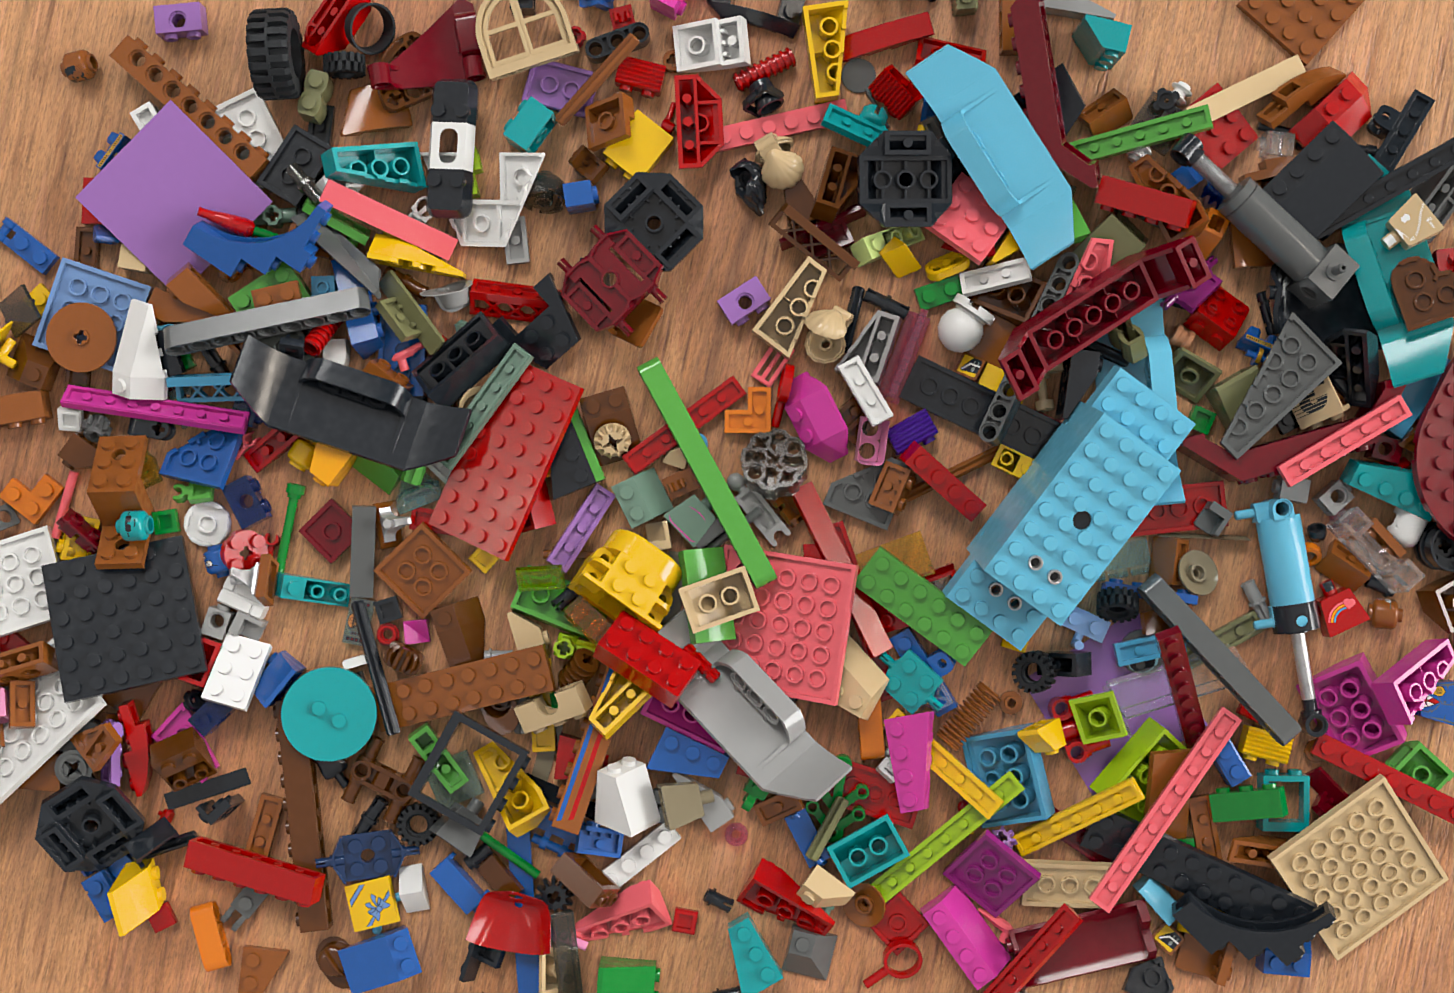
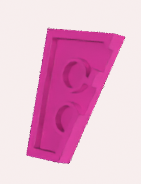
M182 702L151 737L156 742H159L193 726L204 739L216 768L220 766L191 711L187 710ZM209 777L201 780L200 782L204 783Z

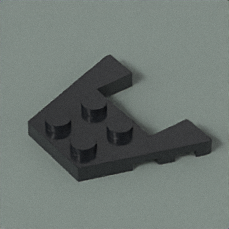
M551 273L547 274L533 287L549 307L520 333H517L503 316L493 323L511 347L514 343L518 344L534 357L532 361L545 369H548L581 340L573 319L562 301L563 297L556 288L555 279Z

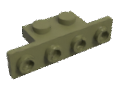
M388 271L379 282V287L388 299L380 300L375 306L401 342L418 338L430 355L435 354L444 344L445 339L394 271Z

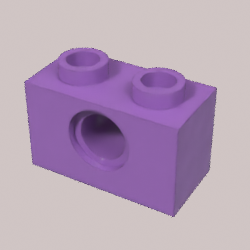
M200 2L153 6L155 31L164 41L176 42L178 38L185 37L190 40L201 39V36L208 35L206 8ZM185 19V24L182 27H177L178 21Z
M755 276L719 299L717 304L731 326L737 324L739 327L749 321L748 316L755 311L757 314H760L769 308L768 303L771 301V298ZM741 298H749L752 302L751 307L742 309L738 304Z

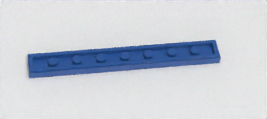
M506 827L507 847L533 865L531 831L517 838ZM509 861V870L524 887L520 893L535 898L534 878ZM518 895L515 897L516 899H523ZM515 902L516 907H522L523 904ZM515 953L518 993H539V955Z

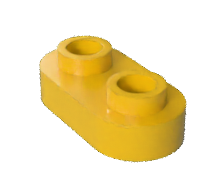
M953 251L935 258L925 265L927 278L931 281H941L954 274L963 272L970 266V259Z

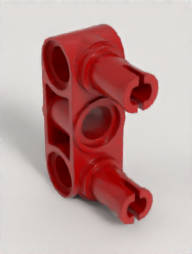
M1091 690L1072 697L1071 695L1054 697L1048 703L1051 719L1060 718L1067 744L1061 747L1063 753L1073 763H1082L1089 756H1092V753L1111 747L1110 740L1083 745L1069 700L1093 695ZM1059 702L1065 704V710L1061 714L1055 712V706ZM1079 746L1080 754L1077 757H1072L1071 749Z

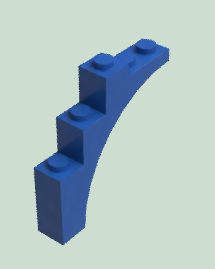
M327 200L316 206L307 220L300 226L287 233L272 237L252 238L238 236L219 230L202 220L192 226L183 245L230 277L237 272L242 273L247 264H250L266 275L271 270L276 271L282 261L300 273L306 268L311 269L318 258L315 254L319 248L314 244L321 235L318 232L322 225L325 226L332 216L329 212L333 205Z

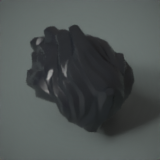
M744 158L730 168V176L735 179L736 195L760 217L764 215L763 208H765L764 205L767 202L766 183L762 180L761 174L762 167Z

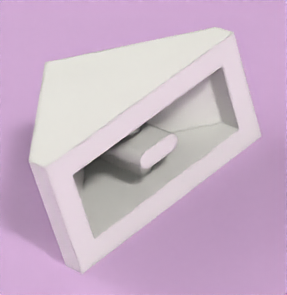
M423 863L401 866L399 869V896L407 913L430 909Z

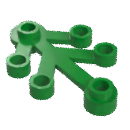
M839 754L836 756L852 766V760L848 755ZM845 777L834 786L833 797L827 792L821 798L829 809L837 796H843ZM858 784L854 791L843 797L849 802L847 807L858 799H866L869 796V788L866 784ZM860 788L866 789V793L859 794L858 790ZM806 802V811L809 814H813L819 823L822 824L826 815L820 809L819 802ZM814 803L817 807L810 809L808 805ZM859 805L853 807L850 814L839 820L835 828L836 833L831 835L828 842L834 843L840 840L843 836L844 828L854 821H862L866 815L865 809ZM857 810L863 812L861 816L854 815Z

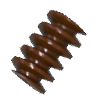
M581 648L571 656L570 660L567 661L558 674L559 689L580 680L586 686L599 669V660L593 657L594 653L592 651Z

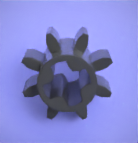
M90 414L88 419H84L81 425V429L84 430L83 435L91 442H98L99 437L110 436L113 428L109 427L111 422L102 414Z

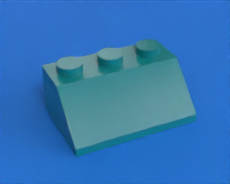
M1086 14L1073 31L1072 38L1089 65H1093L1096 70L1107 71L1108 69L1111 70L1126 53L1132 25Z
M888 814L826 847L849 888L910 856Z

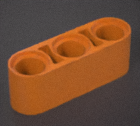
M879 699L868 720L857 717L861 760L885 758L881 699Z
M216 901L192 906L190 908V918L204 969L210 972L231 966V951L223 922L220 921L221 914Z

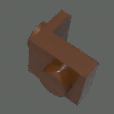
M581 145L568 161L580 175L590 180L593 185H596L610 169L606 163L592 154L584 145Z

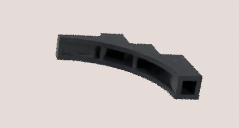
M1190 891L1172 903V916L1210 954L1224 949L1230 941L1248 960L1255 956H1260L1268 947L1286 966L1292 962L1299 961L1303 957V954H1305L1303 943L1310 942L1318 932L1329 928L1336 920L1334 907L1328 901L1311 911L1279 920L1238 918L1214 909L1202 902Z

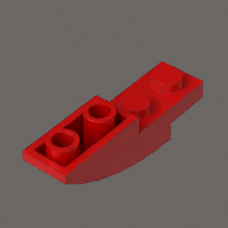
M132 699L118 706L117 715L126 730L124 733L125 741L131 746L123 753V766L129 771L131 790L135 791L137 797H140L148 790L152 777L153 767L151 766L150 745L154 744V739L151 737L153 732L150 720L140 721L134 700Z

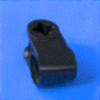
M130 417L127 434L133 436L146 435L147 438L168 441L175 436L176 427L170 423ZM160 427L165 428V431H164V432H160V431H159Z

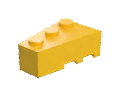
M614 671L588 718L589 722L608 740L652 696Z

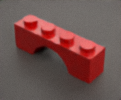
M913 441L899 457L970 522L987 506L916 441Z

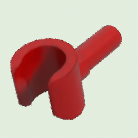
M671 102L668 114L661 123V128L670 135L676 127L671 122L676 108L675 102Z
M267 533L264 538L266 544H268V554L273 556L275 547L280 544L281 540L279 535L276 534V540L270 543V533Z

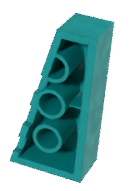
M418 142L333 147L321 154L325 178L414 194L427 187Z
M1349 459L1339 478L1340 480L1429 522L1431 521V514L1429 511H1425L1418 497L1411 469Z

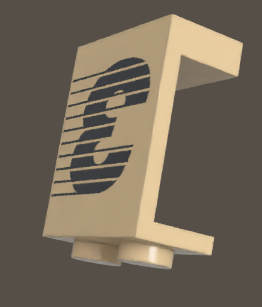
M1328 376L1298 403L1292 411L1301 430L1307 427L1313 430L1324 425L1323 420L1331 418L1334 421L1345 416L1344 411L1349 409L1350 405L1349 403L1342 405Z

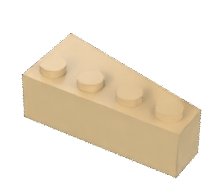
M810 256L807 257L752 330L755 336L787 360L791 356L804 321L809 314L827 272V269Z

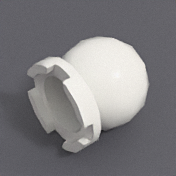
M958 293L952 300L956 304V308L948 310L939 321L938 338L948 350L963 353L972 350L980 343L983 336V325L991 326L995 317L981 306L978 310L975 309L973 304L970 303L969 298Z

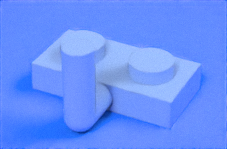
M1076 606L1062 626L1075 631L1070 645L1074 649L1081 650L1084 647L1082 642L1084 636L1102 643L1111 622L1105 621V619H1101Z

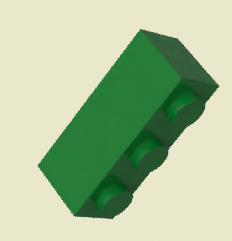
M1276 783L1262 784V788H1253V785L1238 786L1239 790H1230V787L1215 788L1216 792L1209 794L1213 823L1280 818L1289 814L1284 786H1277Z

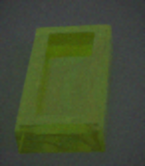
M562 565L517 567L515 570L519 592L564 589L566 586Z

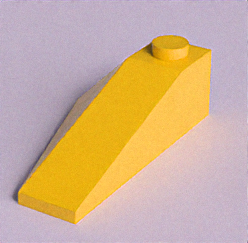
M383 231V234H375L367 253V258L375 264L390 265L396 268L466 280L467 275L464 272Z

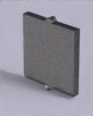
M25 284L20 285L0 303V310L5 318V323L13 321L11 331L15 338L20 337L42 318L35 305V300L31 298Z

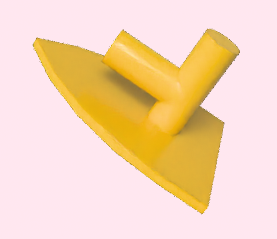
M10 321L0 329V363L14 369L18 361L8 356L16 344V341L9 337L7 338L13 321Z

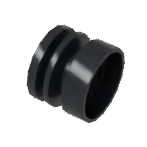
M1436 522L1428 523L1420 540L1413 546L1417 560L1430 569L1454 572V541L1436 526Z

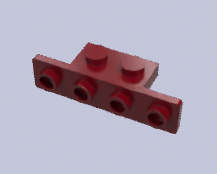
M855 204L840 213L832 224L825 221L812 222V224L845 249L854 244V239L847 224L865 217L866 211L858 204ZM806 230L797 231L796 241L799 244L810 243L809 233ZM788 232L787 234L793 238L792 232ZM783 236L779 239L782 251L794 247ZM813 237V242H819ZM824 245L813 246L815 257L823 258L827 256V250ZM810 246L805 247L810 252Z
M1317 767L1305 773L1310 776V786L1318 793L1311 809L1319 817L1349 797L1322 767Z

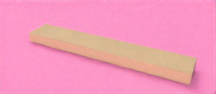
M1297 54L1182 111L1208 104L1212 121L1272 93L1290 79L1305 73L1306 70Z

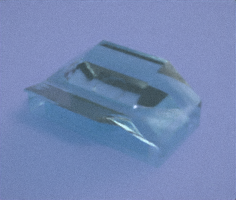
M426 472L421 485L418 486L401 480L400 490L396 497V507L400 515L438 500L442 493L440 482L430 477Z

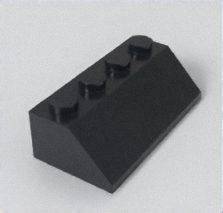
M480 311L451 336L435 354L427 357L411 373L426 395L435 404L451 406L468 389L472 388L501 362L511 348V345L483 312Z

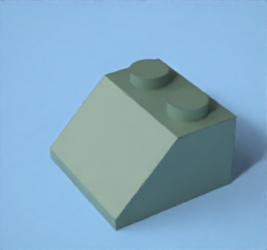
M654 467L611 487L632 529L674 508Z

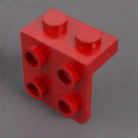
M1219 287L1186 318L1183 325L1195 332L1196 335L1215 349L1221 351L1235 338L1250 310L1243 302L1224 288Z

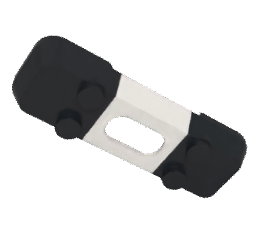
M440 79L433 86L428 176L426 179V210L434 218L464 219L472 211L475 131L479 101V89L472 80ZM445 129H454L458 135L457 156L451 163H444L439 158L440 135Z

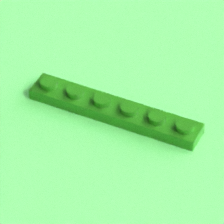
M1208 104L1073 141L1070 144L1090 159L1102 160L1182 138L1185 133L1196 134L1214 128Z

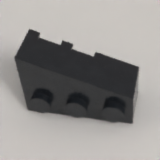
M570 421L551 464L553 500L597 483L572 421Z

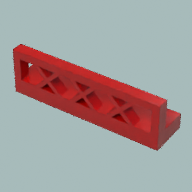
M474 278L470 289L469 314L477 315L482 311L488 317L500 318L503 316L505 319L532 322L549 305L533 288L534 286ZM475 300L485 301L489 306L486 308L475 307ZM501 303L508 304L512 309H510L509 311H503L498 307V305ZM524 306L531 307L535 312H533L532 314H525L521 310V308Z

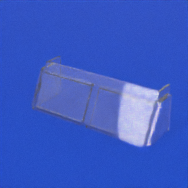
M1228 643L1224 644L1249 670L1235 646H1230ZM1195 654L1188 655L1198 697L1227 689ZM1163 664L1108 680L1106 685L1102 686L1104 692L1114 691L1129 737L1132 736L1127 719L1173 705Z

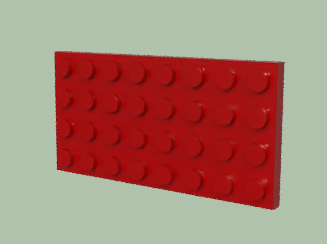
M529 365L451 471L428 524L509 562L585 389Z

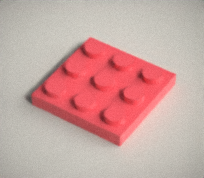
M961 172L952 184V204L932 227L925 228L980 266L1007 229V225L1002 217L996 214L989 206L973 179Z

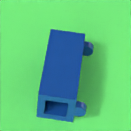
M806 807L784 817L809 868L816 867L817 864L820 867L825 865L827 859L830 858L826 847L818 861H813L806 856V852L818 832L809 813L806 811Z
M453 851L429 874L466 915L471 911L475 913L483 896L490 891L488 889L485 891L481 889L454 859L457 854Z

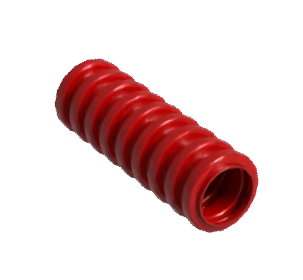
M786 47L785 51L782 52L780 50L777 55L772 54L771 58L766 57L765 61L760 60L759 64L754 63L751 68L748 66L745 71L740 70L739 74L733 73V80L738 90L744 92L745 88L749 89V86L758 79L765 77L770 79L772 75L773 77L777 76L778 72L783 73L784 69L789 70L790 66L795 67L796 59L791 49Z
M343 322L312 328L304 339L305 352L311 356H318Z

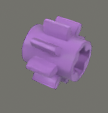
M1001 826L999 830H991L1009 848L1012 849L1013 845L1018 844L1017 840L1012 838L1014 836L1012 829L1006 832L1005 828Z

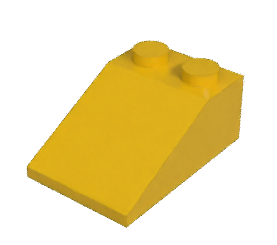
M154 858L142 860L145 865L143 868H140L136 862L126 863L107 893L119 937L126 935L159 911L166 900V890L164 887H161L159 880L160 869L159 866L155 865Z

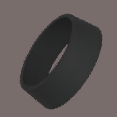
M360 3L354 6L347 14L344 30L348 41L355 48L365 54L375 55L385 51L390 46L395 36L396 25L392 13L384 5L379 3ZM367 6H372L382 16L383 32L380 39L374 45L359 47L352 34L353 21L360 10Z

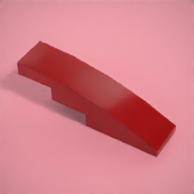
M929 12L904 17L846 35L842 62L845 63L864 55L870 56L887 49L893 50L935 35Z

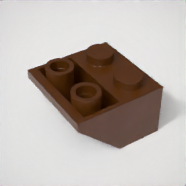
M193 726L150 745L151 766L174 792L217 773V768L204 739Z

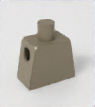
M696 782L656 784L665 828L670 831L705 816L703 805L715 801L712 789L700 791L699 785Z

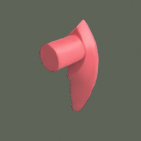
M418 342L399 351L391 360L398 362L401 372L407 371L409 366L406 358L415 355L424 346L421 342Z
M979 908L978 911L1002 931L999 941L1006 944L1005 939H1009V930L1014 928L1002 917L998 916L995 918L987 910Z

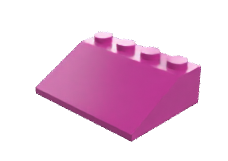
M1364 652L1342 660L1312 676L1317 708L1321 709L1322 716L1328 722L1326 735L1368 756L1405 743L1407 731L1404 726L1389 725L1371 686V683L1377 679V676ZM1297 684L1296 688L1300 693L1299 684Z

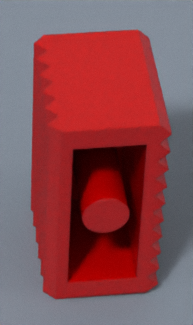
M627 56L618 66L615 85L622 92L632 93V90L641 92L643 97L654 99L655 96L660 97L667 68L664 65Z
M893 64L884 68L868 87L872 97L883 103L887 107L888 113L898 120L906 117L924 98Z

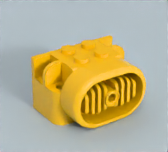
M617 529L612 532L603 547L597 549L583 562L567 588L573 590L614 621L624 610L657 632L662 628L661 621L670 611L673 602L672 593L681 581L682 570L670 556L640 535L629 530Z

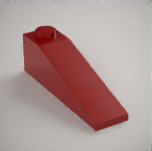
M272 429L243 456L255 472L259 473L287 452L294 442L301 437Z

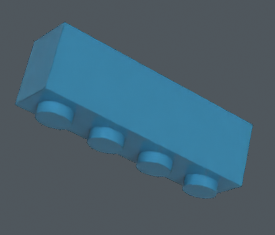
M1447 358L1446 366H1447L1448 363L1451 361V360L1448 359V358ZM1442 374L1406 385L1401 396L1411 411L1412 416L1383 432L1384 434L1398 440L1403 439L1413 429L1412 424L1416 419L1421 418L1425 406Z

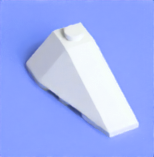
M132 299L130 302L113 368V394L128 399H168L166 382L168 375L167 370H163L160 356H163L162 348H158L155 335H157L158 329L152 304Z

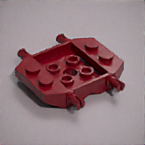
M596 224L593 227L599 234L593 228L590 229V232L598 239V242L587 256L573 267L565 258H562L557 263L566 273L561 296L596 332L619 327L629 337L631 334L625 327L631 333L635 330L625 321V318L649 294H652L660 304L664 301L658 294L664 300L668 298L658 288L664 266L629 230L624 229L604 233ZM611 248L643 278L642 281L610 251ZM610 273L615 274L616 283L612 286H607L605 284V277ZM581 278L612 309L611 312L580 281Z

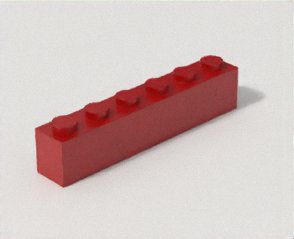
M203 836L189 840L183 866L191 869V872L194 874H207L217 881H230L236 887H249L258 894L268 893L275 895V898L278 900H291L300 907H310L320 901L326 875Z

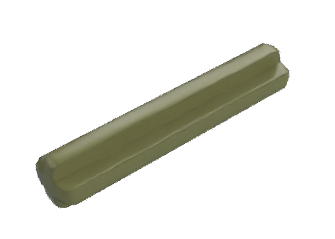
M837 796L806 852V856L809 859L818 861L849 804L843 797Z

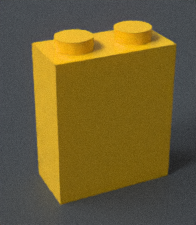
M638 109L634 113L635 119L630 121L631 137L608 146L603 152L606 158L604 162L614 170L618 167L623 171L624 174L622 176L627 181L636 172L650 173L674 144V138Z

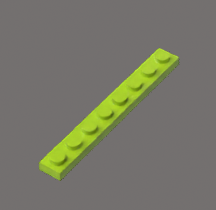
M1008 771L989 787L1005 801L994 814L1025 790L1024 786L1011 771ZM969 803L909 852L910 856L897 862L870 885L874 886L882 894L885 903H887L988 819Z

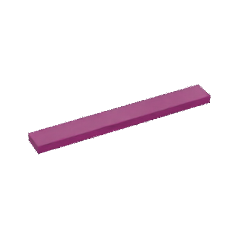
M69 384L60 401L61 406L65 408L245 435L251 419V414L247 411L168 399H128L113 394L112 391Z

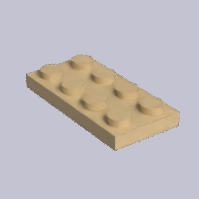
M1024 859L1041 873V876L1034 885L1021 895L1022 906L1061 907L1066 903L1071 908L1102 909L1089 900L1088 897L1113 862Z

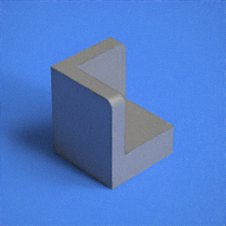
M237 611L228 632L236 636L243 635L249 639L259 641L269 621L265 619L258 620Z

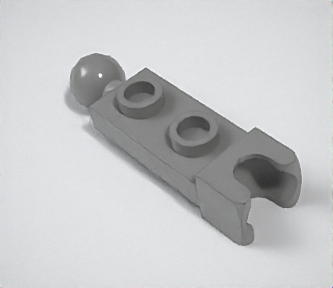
M730 474L727 478V485L731 490L738 491L739 494L735 497V500L745 513L748 514L757 506H760L764 511V514L754 520L753 523L774 548L777 546L774 533L782 531L786 536H789L791 534L790 530L753 484L746 488L744 485L745 479L741 474Z

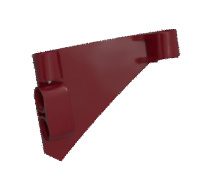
M457 0L430 28L390 64L388 62H376L369 66L367 65L371 88L374 90L432 88L440 79H468L473 82L484 80L486 73L483 57L476 38V14L473 4L467 0Z

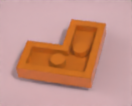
M748 387V410H725L724 433L770 434L771 387Z
M44 474L33 490H30L18 479L12 478L0 493V498L34 525H38L64 492L65 487L49 474Z

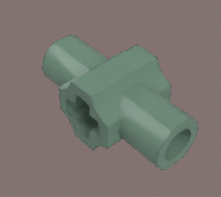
M269 205L253 222L256 226L269 225L274 229H279L283 227L284 223H293L290 218L298 214V208L280 209L276 205ZM274 212L279 214V217L275 218L276 221L271 220Z

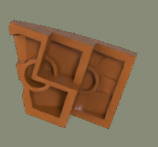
M371 85L351 89L347 99L348 106L345 109V121L340 131V136H360L363 133L410 128L413 126L410 110L407 108L398 113H389L383 108L378 91L372 89ZM403 93L401 94V97L396 100L390 97L388 103H393L396 106L398 100L404 98Z
M1229 222L1228 229L1233 269L1272 267L1274 262Z

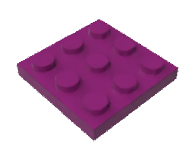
M988 829L957 856L942 873L995 918L1034 885L1041 876V873Z

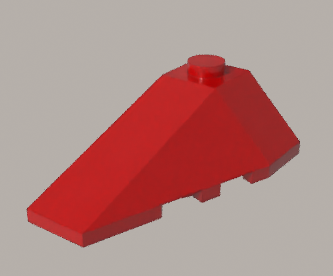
M764 858L756 865L736 900L757 913L764 915L766 911L777 915V920L783 922L785 919L796 922L798 927L823 936L835 924V921L821 907L814 908L812 905L806 904L796 894L800 886L783 869Z

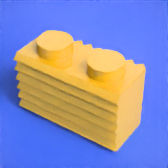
M1243 724L1237 751L1243 753V758L1257 761V757L1266 759L1265 764L1279 767L1280 763L1288 764L1294 738L1288 744L1282 746L1265 729Z

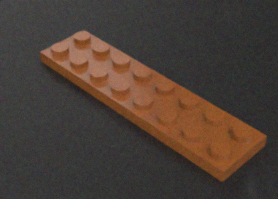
M545 644L387 683L399 728L453 715L455 710L462 713L556 690ZM372 686L370 688L377 704V718L380 731L384 732L386 731L374 687Z

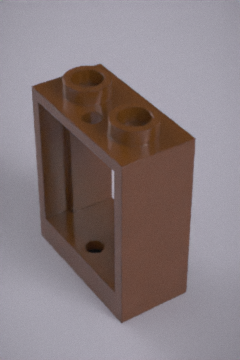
M564 852L550 870L588 908L610 907L618 899L617 894L621 888L585 854Z

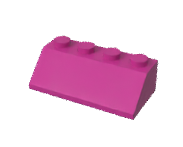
M653 696L644 704L640 714L716 751L725 753L723 748L678 700L672 709Z
M955 884L920 908L923 916L976 990H979L993 980L1011 959V956L968 896Z

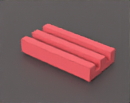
M769 347L751 374V377L766 387L772 386L781 373L784 364L789 361L784 358L769 382L765 380L781 356L777 352L762 376H759L758 372L774 350Z

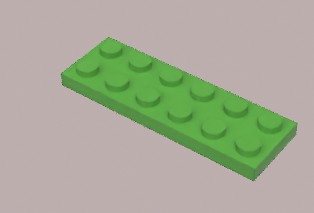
M879 546L857 575L856 587L964 667L993 632L986 625L948 599L939 588L882 546Z

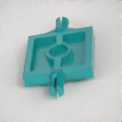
M911 649L897 660H894L886 652L879 657L889 667L886 676L890 680L885 690L910 714L913 715L920 706L926 703L934 708L936 712L944 706L934 697L936 689L944 679Z

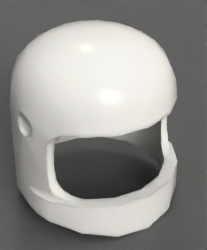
M1395 507L1393 512L1396 514V518L1392 525L1387 526L1386 529L1402 547H1413L1420 540L1428 522L1401 508Z

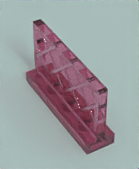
M922 308L918 313L912 311L907 313L879 387L880 393L887 402L895 405L899 403V395L911 372L930 322V318L926 317L928 310Z

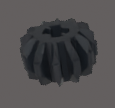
M552 875L551 882L545 877L543 879L544 885L539 884L537 886V890L541 893H537L535 898L544 901L548 905L549 911L553 909L555 916L558 915L559 908L562 912H567L566 905L572 906L573 900L570 898L574 897L575 894L569 891L561 881L558 882L555 875ZM554 891L559 892L556 899L551 898Z

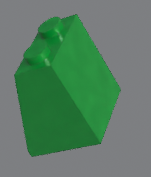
M601 956L598 969L597 993H659V991H654L655 982L660 981V968H656L657 960Z

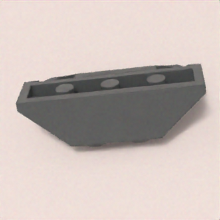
M1454 165L1412 187L1410 190L1411 196L1417 193L1443 226L1454 212ZM1436 235L1427 240L1428 244L1433 241Z

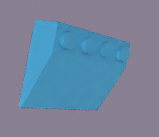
M1033 723L972 735L970 738L964 737L967 742L961 740L964 744L962 747L967 768L985 785L990 787L1008 771H1011L1025 788L1023 792L981 825L982 828L1047 820L1055 813L1041 753H1035L1017 734L1018 731Z

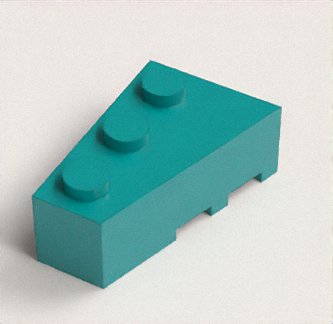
M746 912L729 922L728 931L741 993H759L783 979L782 969L749 913Z

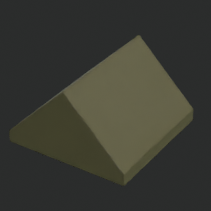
M1184 347L1178 348L1172 353L1176 392L1197 404L1222 374V370Z

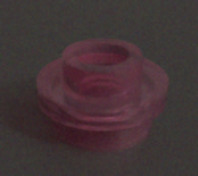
M736 822L726 828L725 839L730 845L740 846L746 842L748 831L743 824ZM734 830L740 831L741 835L738 838L732 836Z

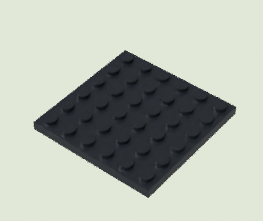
M182 535L149 542L144 568L96 569L94 565L96 554L41 566L64 703L76 702L208 672L185 541Z

